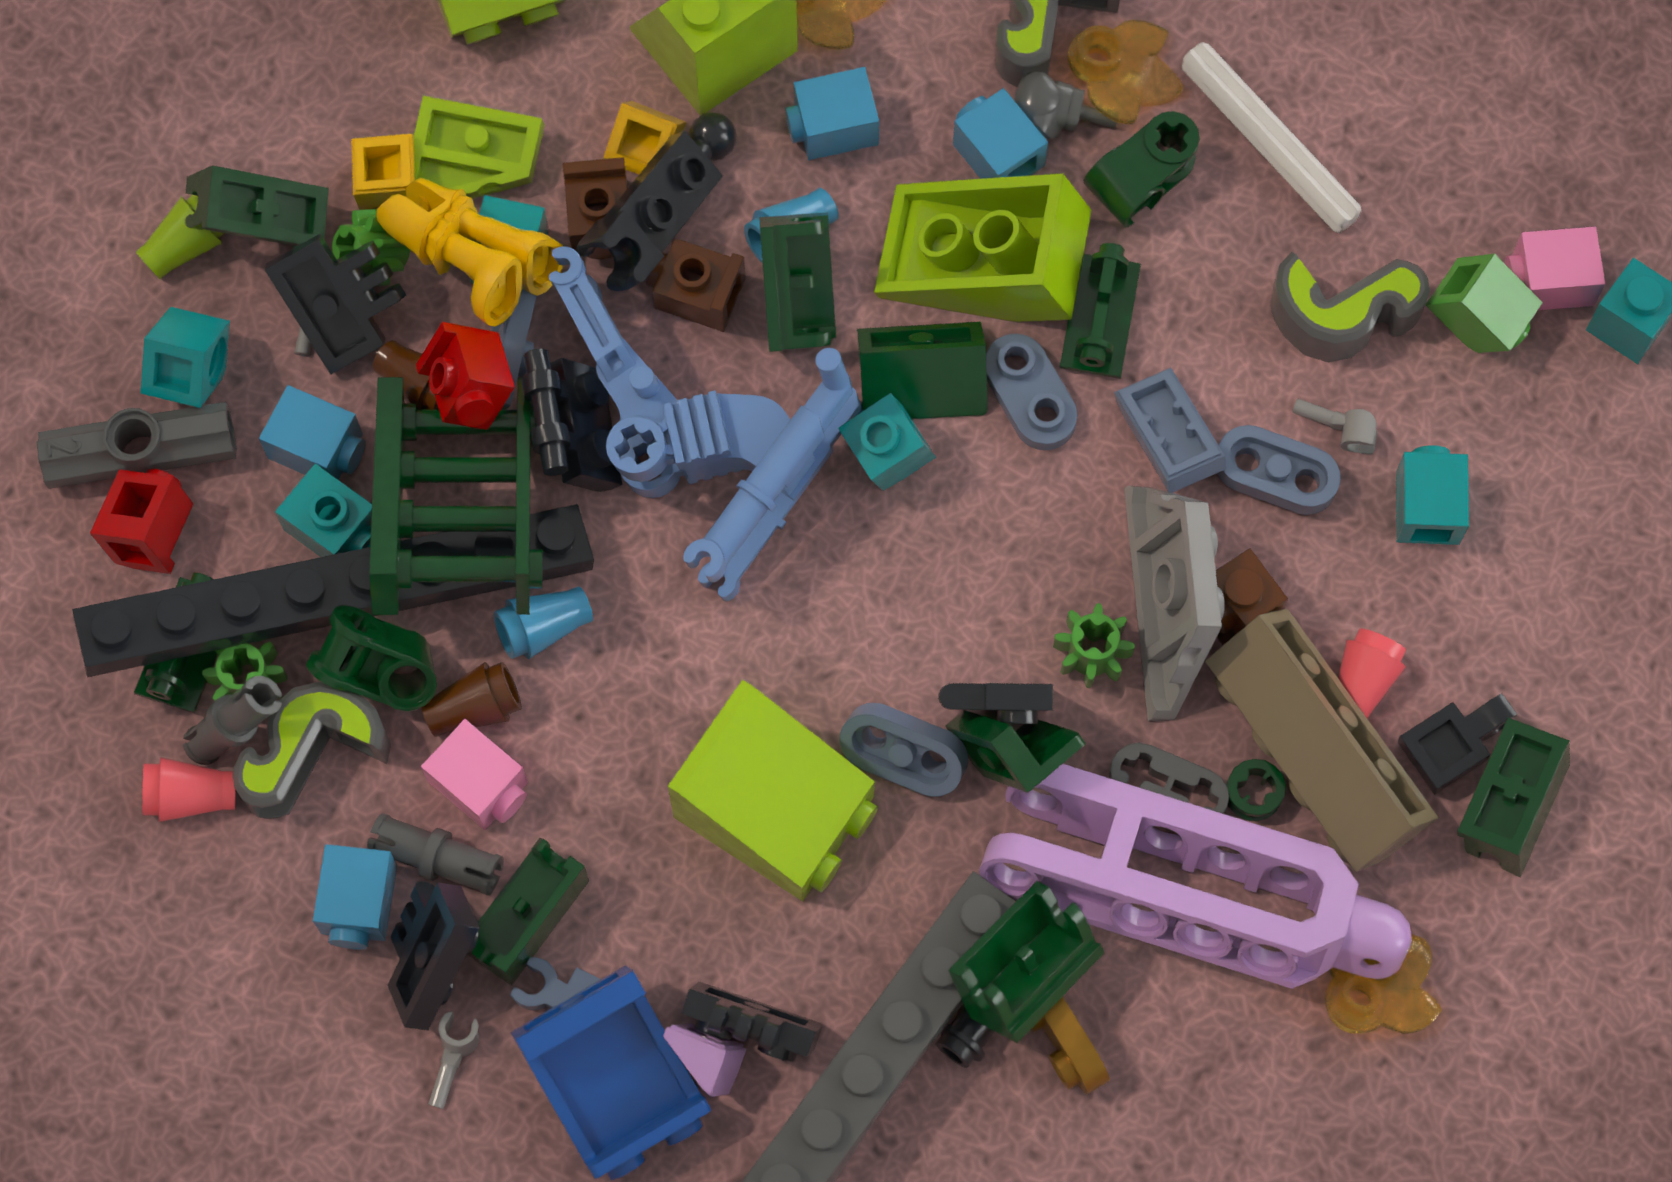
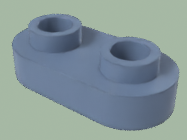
M1008 334L998 338L991 344L986 353L987 383L1017 435L1025 444L1038 450H1053L1063 446L1070 440L1075 431L1077 408L1045 351L1036 340L1023 334ZM1011 356H1020L1027 362V365L1022 369L1014 370L1005 364V360ZM1042 407H1048L1056 412L1057 417L1049 422L1041 421L1036 417L1035 411Z
M1252 425L1236 427L1226 433L1220 441L1219 447L1225 455L1227 469L1217 474L1226 486L1237 492L1304 515L1316 514L1325 510L1333 502L1341 480L1339 467L1333 457L1319 448ZM1241 454L1252 455L1257 460L1258 467L1252 471L1242 470L1237 466L1235 459ZM1302 475L1310 476L1316 481L1318 488L1310 493L1303 492L1297 488L1295 479Z
M866 703L857 707L850 714L840 732L839 740L842 752L853 765L926 796L938 797L952 792L958 786L968 767L967 750L963 742L955 734L884 704ZM869 726L883 730L886 737L878 738L874 736ZM932 750L940 754L946 761H935L929 751Z

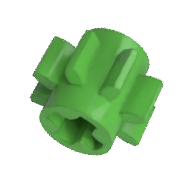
M377 209L352 211L353 224L339 225L332 243V252L336 259L370 241H374L380 250V254L372 261L360 266L364 273L384 262L388 263L392 272L404 270V266L409 259L410 250L396 241L382 228L377 221ZM391 277L377 286L390 285Z
M1100 603L1095 605L1093 613L1083 617L1070 610L1067 614L1066 623L1072 634H1055L1053 648L1059 651H1068V656L1062 662L1060 672L1065 675L1076 669L1085 675L1084 682L1086 688H1091L1095 676L1106 673L1114 681L1119 680L1122 670L1115 658H1131L1135 644L1130 641L1120 640V635L1126 627V617L1123 616L1113 621L1110 617L1103 614V608ZM1086 636L1092 642L1103 638L1106 641L1104 653L1102 654L1095 647L1085 652L1082 649L1084 637Z
M270 641L263 644L259 649L252 646L251 643H245L215 650L218 655L216 667L203 670V676L207 683L222 685L215 691L212 697L214 701L224 695H233L243 687L244 684H237L234 677L242 675L244 665L251 664L256 671L248 673L246 681L254 676H265L275 683H282L288 680L283 667L269 665L278 654Z

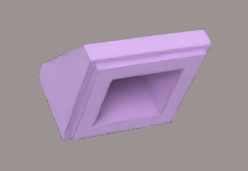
M691 1023L674 1024L666 1027L663 1037L701 1088L711 1097L728 1095L746 1052V1048L743 1047L744 1044L734 1040H724L707 1035L695 1029V1025Z

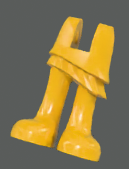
M419 178L407 186L406 197L401 194H393L377 209V221L382 228L396 241L411 250L422 264L426 266L433 264L439 275L447 273L453 264L474 281L470 296L471 307L477 318L489 326L496 327L504 323L512 315L519 302L522 289L536 296L547 292L553 286L549 280L550 273L554 271L561 272L563 265L557 264L552 256L553 249L563 247L561 243L544 233L519 229L478 214L472 198L467 197L463 189H450L430 180Z

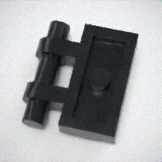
M542 348L532 349L524 353L527 374L522 377L521 382L525 400L532 402L536 427L530 431L533 451L541 455L544 475H562L563 483L596 492L609 491L623 485L621 474L607 455L606 442L612 429L608 405L609 393L599 379L597 369L565 358H559L550 363L548 350Z

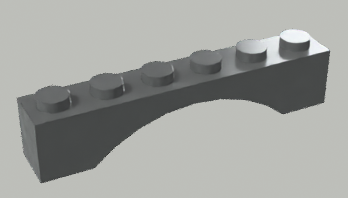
M973 871L742 1182L836 1181L898 1088L933 1041L964 1004L948 970L1016 902L976 872Z

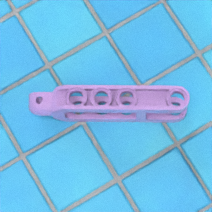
M1065 764L1058 767L1036 786V788L1048 791L1052 795L1040 794L1034 790L1026 793L1008 786L1005 793L1006 802L1010 803L1011 801L1012 805L1027 815L1057 824L1056 830L1105 845L1102 858H1095L1026 835L1002 833L992 837L988 843L979 869L981 877L1015 901L1038 881L1050 887L1058 900V906L1062 912L1073 902L1083 912L1090 925L1291 989L1318 978L1333 967L1366 978L1381 979L1390 977L1399 971L1411 945L1410 924L1401 911L1388 904L1357 895L1359 884L1334 848ZM1153 826L1168 828L1178 834L1165 833ZM1216 846L1228 847L1240 852L1241 854L1229 853L1217 848ZM1132 848L1182 864L1181 869L1194 873L1196 868L1244 883V889L1255 893L1260 888L1308 903L1306 909L1312 910L1316 916L1298 922L1127 868ZM1003 863L1017 865L1026 871L1022 872L1011 869ZM1279 866L1292 867L1304 873L1299 874L1289 872L1287 870L1280 868ZM1130 903L1144 905L1154 911H1143L1135 908ZM1194 924L1207 925L1218 931H1206ZM1258 944L1273 946L1283 952L1269 951ZM1363 959L1377 960L1379 964L1369 965Z

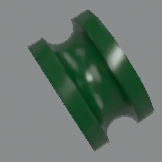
M1250 759L1241 762L1233 769L1226 783L1229 794L1228 806L1235 815L1244 820L1257 822L1268 819L1277 812L1285 796L1286 784L1282 773L1275 765L1266 760ZM1249 775L1263 777L1260 784L1263 786L1269 782L1273 792L1265 794L1262 805H1251L1247 803L1250 798L1249 795H1246L1243 799L1239 795L1237 788L1246 785Z

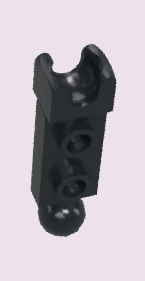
M712 112L703 113L693 121L689 135L685 130L671 135L605 217L597 220L578 243L577 252L581 257L590 256L596 248L610 251L614 259V269L608 276L606 284L611 291L618 292L631 289L642 283L664 257L662 252L723 177L710 160L723 159L733 151L737 142L736 129L732 121L725 115Z

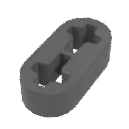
M1140 742L1123 747L1112 759L1109 772L1110 779L1127 784L1129 774L1121 770V767L1123 765L1134 767L1138 759L1145 760L1150 763L1148 774L1165 782L1166 785L1163 788L1149 781H1143L1139 788L1189 803L1186 797L1171 791L1172 786L1187 792H1194L1198 784L1204 785L1210 789L1208 799L1215 803L1216 807L1215 809L1210 807L1203 808L1225 814L1229 800L1227 786L1219 775L1207 768L1155 746Z

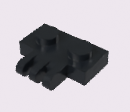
M320 233L266 263L264 270L331 375L385 344L386 338L372 316L402 300L406 293L400 283L394 284L378 294L376 293L374 287L393 275L387 262L381 263L365 273L360 266L372 261L380 254V250L374 241H370L336 259Z
M949 683L940 689L938 700L941 706L948 710L996 711V720L1006 724H1038V711H1053V684Z
M419 881L415 884L410 895L412 902L406 903L400 915L402 922L395 925L391 934V940L400 960L387 986L404 1028L428 1031L440 1006L444 1005L450 998L453 980L466 954L471 953L475 948L479 934V925L461 886L437 883L434 886L431 883Z
M700 981L689 989L681 1013L697 1019L694 1028L702 1033L724 1040L736 1038L746 1042L752 1039L759 1042L757 1050L790 1062L795 1061L797 1054L808 1057L814 1051L823 1023Z

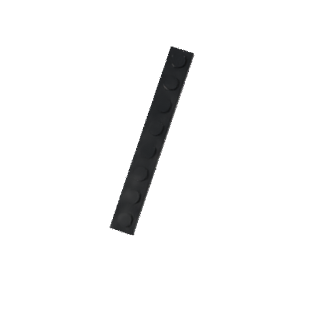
M578 504L530 514V549H542L543 581L593 570L594 557ZM440 532L401 540V550H412V556H516V532ZM370 547L72 609L73 619L87 678L234 647L245 643L248 644L332 626L329 621L330 615L334 608L339 605L356 607L372 615L369 577ZM412 582V589H399V611L516 587V582Z

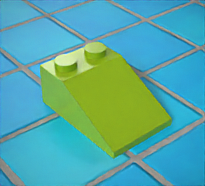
M1063 173L896 184L874 293L880 299L1013 322L1071 320L1092 210Z

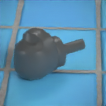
M1041 71L1028 72L1022 77L1014 97V101L1045 139L1057 138L1062 129L1073 133L1077 128L1079 119L1115 129L1119 117L1117 113L1083 105L1085 90L1073 88L1072 85L1060 81H1054L1048 74Z

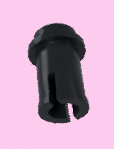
M964 1006L953 1022L947 1024L940 1034L942 1036L936 1045L953 1062L968 1068L973 1060L980 1062L985 1057L982 1048L995 1031L971 1019Z

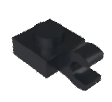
M1502 693L1466 717L1462 715L1455 703L1452 702L1402 734L1397 743L1435 795L1488 761L1491 754L1482 741L1500 732L1507 718L1512 719L1517 713Z

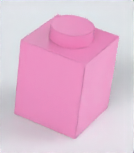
M1596 227L1522 232L1512 255L1505 258V265L1543 302L1538 310L1594 306L1605 286Z
M466 719L457 726L421 766L427 782L484 830L495 819L500 823L509 820L518 811L527 796V793L522 790L528 783L523 767Z

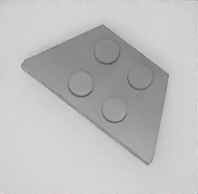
M1127 486L1124 488L1147 718L1148 721L1175 720L1222 627L1221 619L1224 613V596L1221 589L1217 587L1214 561L1218 547L1217 533L1210 524L1207 502L1153 487Z

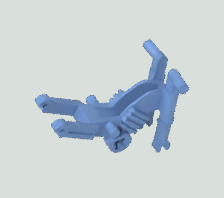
M570 247L553 249L552 256L557 264L570 265V268L564 273L558 271L550 273L549 280L560 294L597 363L596 369L599 379L619 409L620 421L609 432L606 450L610 461L633 492L645 498H658L671 492L678 484L681 476H685L688 483L693 484L697 483V480L713 479V476L728 475L732 471L734 473L741 470L752 471L746 481L742 479L736 486L739 489L705 537L692 542L686 548L683 555V560L689 568H696L702 558L711 557V561L700 570L698 581L703 587H709L713 582L718 581L721 577H725L724 584L718 588V594L723 601L732 600L739 592L741 577L776 529L782 530L787 522L784 518L833 453V445L841 436L838 427L862 412V403L857 396L856 390L852 387L850 376L846 372L840 353L834 348H824L818 352L815 361L822 382L804 406H800L791 419L779 404L764 396L720 394L714 390L708 392L707 395L699 394L691 399L683 398L677 400L650 367L644 363L623 339L602 302V292L598 284L591 276L586 274V267L580 255ZM648 453L650 459L641 463L639 456ZM659 474H661L660 477H658V478H656V479H654V480H652V481H649V480H651V479L657 477Z

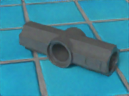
M227 402L202 405L201 408L190 407L153 414L140 408H127L118 411L108 421L38 432V441H36L38 460L44 483L48 489L114 479L119 469L146 473L149 469L163 471L236 459L237 450L234 426ZM138 437L151 438L148 447L137 454L124 453L127 444Z

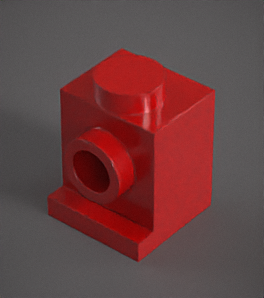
M442 322L416 363L418 374L429 376V387L431 392L435 394L443 423L488 430L515 388L499 332Z
M119 469L90 534L116 564L132 569L171 574L175 563L170 556L194 503L181 488V482L175 476L165 471L149 469L146 473Z

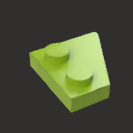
M423 96L414 132L415 180L423 178L446 188L463 189L466 196L472 199L530 184L533 181L545 127L543 119Z

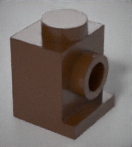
M624 157L562 163L569 240L571 248L576 252L578 243L597 220L605 217L628 189ZM607 205L600 211H593L587 208L589 206ZM596 248L593 254L587 257L591 259H608L613 256L607 249Z
M674 238L669 253L662 252L664 257L646 279V285L653 287L654 308L724 332L746 279L744 256L732 253L730 257ZM686 270L702 277L696 281H688L681 275Z
M1251 548L1216 570L1217 587L1221 589L1224 596V613L1221 619L1222 627L1216 638L1223 646L1258 615L1283 610L1288 601V597Z

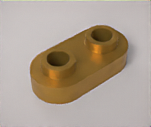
M1062 997L1034 1025L1031 1031L1035 1033L1043 1028L1056 1048V1051L1049 1054L1048 1058L1064 1086L1069 1090L1078 1085L1087 1095L1109 1082L1110 1077L1099 1054Z

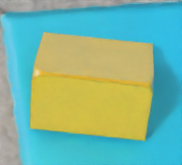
M634 101L621 103L603 159L624 157L626 170L640 174L671 135L682 132L687 122Z
M413 134L351 138L353 196L359 210L375 209L393 194H401L406 197L407 186L415 181Z

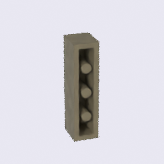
M1288 608L1258 615L1205 660L1216 676L1215 684L1221 695L1228 702L1239 708L1253 728L1252 735L1258 747L1265 754L1276 760L1290 780V790L1295 799L1303 807L1314 813L1328 833L1327 841L1329 846L1334 848L1341 860L1350 864L1355 872L1382 862L1439 818Z

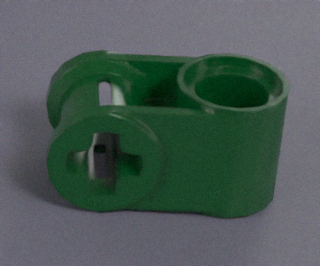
M1175 111L1163 112L1153 117L1150 122L1122 145L1113 148L1099 159L1086 174L1083 183L1125 228L1130 227L1134 224L1131 219L1146 206L1150 210L1154 208L1166 193L1184 180L1193 170L1196 159L1195 153L1197 152L1200 140L1198 127L1191 118L1183 113ZM1160 143L1168 149L1164 152L1159 149ZM1178 144L1181 147L1180 153L1172 147Z
M339 605L334 608L329 619L332 628L321 649L311 652L306 663L308 671L327 686L341 691H351L389 705L396 710H417L428 704L435 695L437 681L430 645L425 637L415 631L377 619L356 607ZM403 666L417 667L416 670L408 674L394 673V670Z

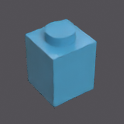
M865 67L793 82L794 105L785 107L786 122L792 143L803 141L808 160L879 145V117Z
M1004 88L988 99L985 96H979L971 100L959 111L954 121L953 145L980 179L1030 176L1045 166L1048 147L1047 140Z
M287 385L259 437V441L268 459L304 475L314 464H317L338 480L343 472L352 474L355 471L365 450V440L361 438L363 433L356 414L290 385Z
M325 844L313 923L321 934L329 935V944L346 949L362 950L368 948L369 940L386 941L398 866L390 851Z

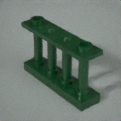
M378 377L369 569L372 615H399V589H412V582H516V614L530 615V588H543L542 549H530L532 441L530 431L536 426L532 403L524 398L522 378H517V410H500L489 429L484 430L443 423L439 409H417L416 403H405L403 377ZM417 435H517V457H415V451L404 450L405 441H417ZM415 483H516V506H414L413 500H403V489H415ZM414 532H516V556H412V550H401V538H413Z

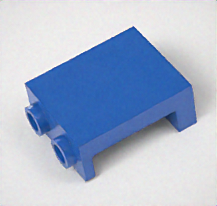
M627 965L510 1032L594 1179L607 1173L610 1180H615L630 1173L645 1161L642 1154L643 1151L663 1139L666 1140L669 1146L687 1139L703 1127L700 1117L712 1110L705 1097L699 1092L683 1062L663 1037L665 1030L645 997L646 992L637 976Z

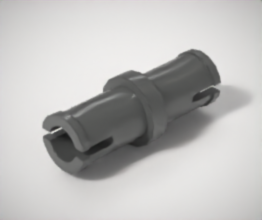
M254 676L247 680L243 687L233 695H224L214 701L207 709L206 717L197 725L189 728L184 734L183 739L190 740L188 743L183 744L187 756L200 765H210L217 761L230 747H239L247 743L256 734L258 725L280 709L282 702L275 701L282 697L277 684L265 676Z
M384 813L378 816L371 829V833L378 834L379 837L378 839L368 838L367 849L390 851L396 861L418 868L419 876L434 881L440 876L479 890L482 894L488 896L492 894L500 879V876L493 874L494 870L501 871L503 869V856L491 854L452 840V833L436 828L433 832L393 819L390 815Z

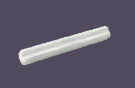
M1202 42L1185 55L1182 63L1183 71L1333 231L1340 233L1358 219L1361 212L1359 203L1209 44Z

